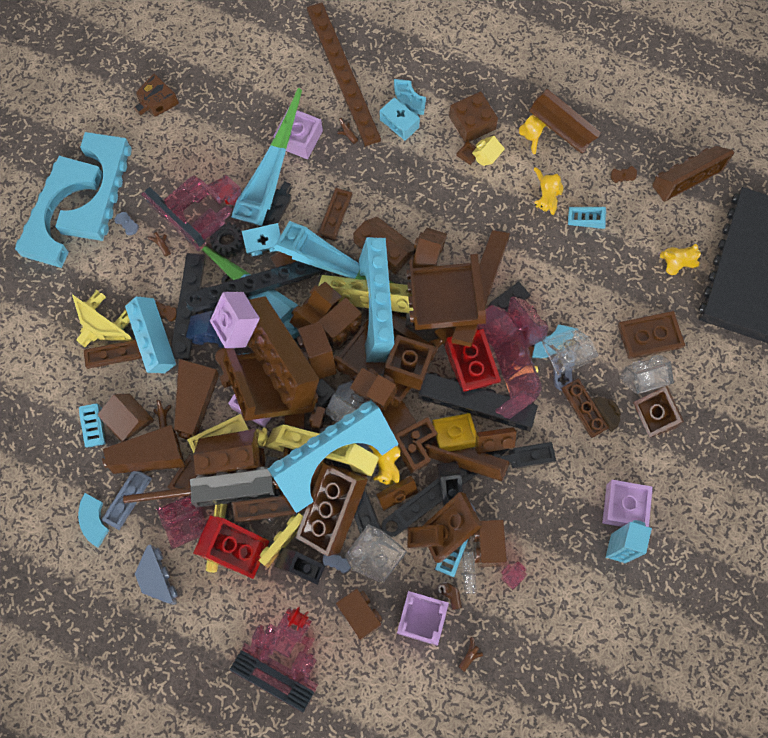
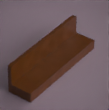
M547 88L537 96L529 109L530 113L582 154L586 151L589 144L601 134L599 130Z
M436 437L432 445L426 444L425 446L429 458L444 463L457 461L459 468L501 482L509 467L508 460L486 453H477L476 450L470 448L455 451L441 449L438 446Z

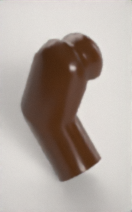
M448 582L441 583L438 586V591L450 599L452 610L461 609L462 605L458 588Z

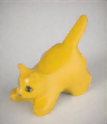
M534 115L526 119L525 123L519 127V134L532 141L531 150L533 154H536L538 138L543 128L547 125Z
M535 167L534 172L540 181L542 197L534 203L537 204L536 208L539 207L544 212L550 209V213L554 215L558 203L556 196L563 193L561 178L558 174L543 176L541 170Z
M694 244L691 247L681 249L676 247L667 248L660 253V258L665 259L667 263L666 272L669 275H676L683 267H699L698 258L701 253L698 245Z
M368 445L373 454L379 458L377 462L379 472L373 480H378L385 485H392L393 482L398 483L400 475L395 461L400 457L401 451L399 446L397 445L381 455L373 446Z

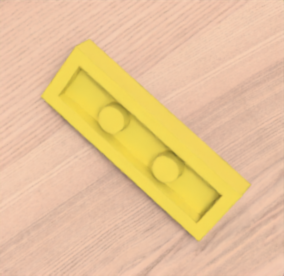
M239 414L187 440L194 453L199 438L249 429L242 414Z
M300 513L297 516L293 515L288 520L286 529L283 532H278L273 540L275 542L270 548L266 547L261 552L259 561L264 566L269 568L279 556L281 548H285L295 537L303 515Z

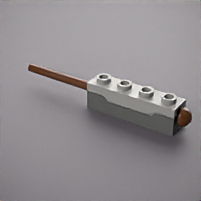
M259 467L256 471L238 470L233 474L222 472L210 477L208 475L196 476V478L190 479L191 486L187 488L124 495L123 502L131 503L191 495V503L197 508L275 496V487L277 489L279 486L267 467Z

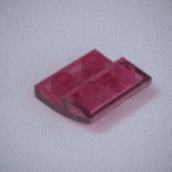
M191 495L157 509L162 526L173 549L199 538L207 523L201 507L196 508L191 503Z

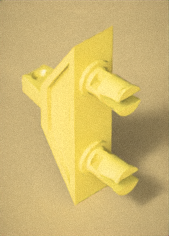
M96 290L87 302H82L72 294L80 323L83 326L80 330L81 334L76 339L79 344L86 347L91 341L96 339L110 341L133 340L124 331V328L130 323L126 310H124L116 322H110L95 310L106 298L105 295Z

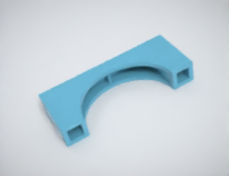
M85 132L80 148L85 156L97 160L102 165V184L94 198L84 206L69 211L60 210L55 227L62 235L103 241L104 236L108 234V222L113 217V205L118 200V188L122 186V175L127 169L126 161L128 156L131 155L132 149L126 138Z
M62 156L58 157L57 161L53 164L50 176L46 179L43 191L38 196L35 207L31 210V216L24 225L23 233L16 242L15 249L22 257L62 268L69 252L63 244L56 242L52 238L50 222L53 212L58 204L68 195L79 190L98 189L103 178V173L98 166Z
M367 237L359 258L360 276H366L369 295V324L365 343L366 362H385L394 346L386 238Z
M372 400L363 403L357 410L345 415L340 421L328 426L325 431L316 437L310 438L307 443L292 450L289 455L275 461L272 466L267 468L296 513L314 502L310 492L313 473L320 462L332 451L348 444L363 443L373 446L383 455L398 445L380 408Z

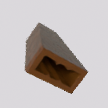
M181 359L178 364L174 429L179 434V437L189 439L199 433L219 378V373L216 369Z
M172 425L103 449V465L105 468H109L113 474L185 467L178 436Z

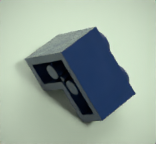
M214 311L191 316L186 338L191 339L193 343L198 345L214 342L219 344L220 348H225L210 322Z

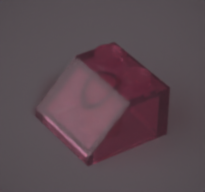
M511 297L506 322L526 348L545 340L548 325L539 317L536 309L523 299Z

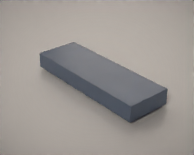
M140 471L131 472L101 520L120 530L137 503H124L123 496L143 493L152 478Z

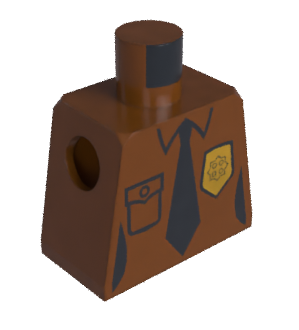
M153 74L136 92L140 103L134 109L140 116L149 111L154 117H157L178 105L179 102L176 94L160 78Z

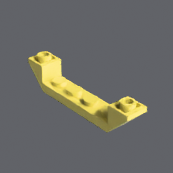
M283 424L272 429L265 447L281 452L284 451V447L296 449L307 443L310 438L316 437L319 434ZM355 443L342 446L325 457L348 464L354 472L372 476L379 460L378 456Z

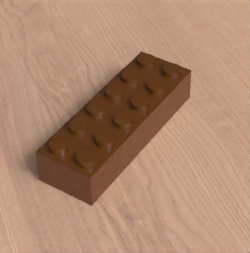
M267 297L249 299L250 304L260 319L248 342V346L254 351L257 361H260L265 374L269 376L273 387L277 389L281 395L282 402L287 405L290 411L310 406L316 392L319 377Z

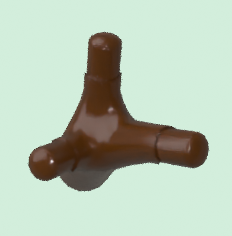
M339 118L343 131H337V134L347 136L355 144L358 138L351 131L350 123L345 124L343 119Z
M154 232L155 238L148 237L149 240L159 246L165 257L171 254L165 243L167 235L164 234L160 238L158 233Z
M158 399L156 400L158 410L154 409L153 412L158 416L159 428L167 426L166 418L171 405L163 409Z
M474 637L470 638L469 650L458 666L464 672L474 659L483 656L482 652L477 653L479 648L475 647Z

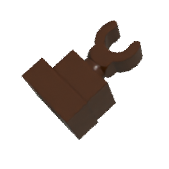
M451 327L438 328L435 331L437 339L430 340L428 343L434 345L439 350L442 344L445 346L446 338L453 336L454 330Z

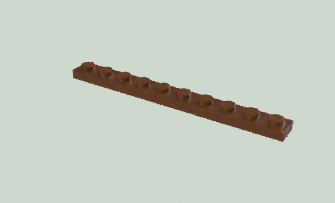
M323 3L307 7L308 15L364 147L381 142L379 132Z

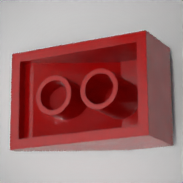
M484 329L477 330L471 347L452 343V337L446 338L445 349L463 392L501 382Z
M210 515L193 554L254 579L261 563L259 561L261 558L260 554L270 541L222 517Z

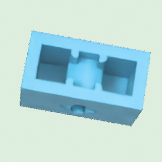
M393 98L380 110V120L403 140L408 139L419 128L420 118L417 113L410 111L402 101H398L396 98Z
M278 223L242 231L247 254L255 257L262 255V251L277 252L275 245L281 236ZM261 237H265V239H268V241L265 242L266 245H262V243L260 242L258 243V241H261Z

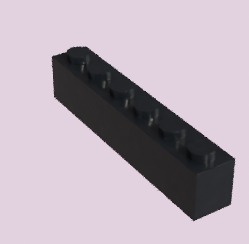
M434 372L426 373L418 395L420 400L464 413H470L477 417L528 432L533 427L538 405H535L530 400L524 399L521 401L515 399L510 394H497L493 389L487 388L484 390L477 388L463 392L457 379H446Z

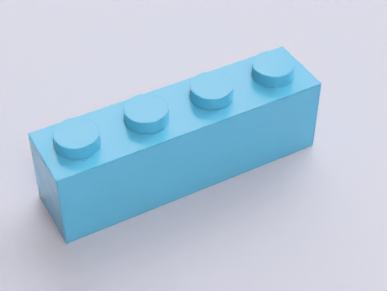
M135 297L125 308L146 372L166 373L176 365L155 300L154 298Z
M633 520V522H629L613 532L610 537L606 558L627 563L646 554L652 528L646 527L644 522Z

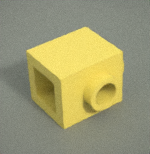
M495 136L480 140L472 154L476 157V161L479 164L485 166L493 164L505 148Z

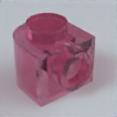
M519 561L513 566L508 564L501 571L503 575L501 580L513 591L527 576L525 573L527 569Z

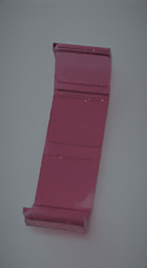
M491 305L486 309V324H479L477 330L484 329L487 341L494 348L511 398L495 411L510 419L537 399L540 394L539 392L542 390V385L519 326L514 323L513 319L503 308Z

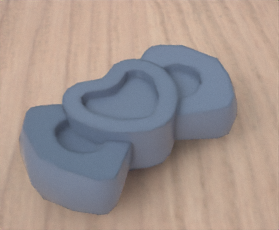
M126 212L116 215L115 223L122 225L126 235L136 234L139 225L134 223Z
M323 555L322 561L325 566L335 567L343 574L352 568L350 557L342 559L339 555Z

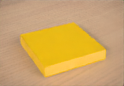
M470 413L432 420V424L438 433L436 439L439 448L455 451L475 447L476 430Z

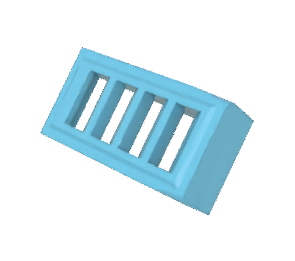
M569 207L568 225L605 229L606 207ZM575 213H578V220H574ZM582 214H585V220H582ZM589 214L593 215V220H589Z
M99 404L79 407L86 448L106 444L104 423L98 417V413L102 409ZM96 419L97 421L93 423H88V421ZM96 427H98V430H94V431H89V430H88V429H91V428H96ZM99 435V438L89 440V436Z
M468 539L457 548L460 550L459 553L453 552L450 554L457 558L456 561L449 558L444 560V562L454 565L453 569L441 565V562L437 563L435 570L454 577Z

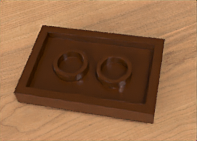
M674 311L618 323L628 359L685 347Z
M459 492L423 525H443V546L428 547L434 561L437 563L444 561L482 527L472 505L463 492Z

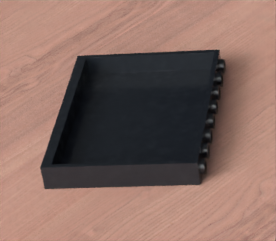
M742 187L738 193H734L731 200L733 208L729 209L726 217L729 221L722 230L724 238H721L717 249L720 251L713 260L715 268L709 274L708 281H710V284L703 293V297L706 298L698 310V313H700L699 320L768 344V195Z

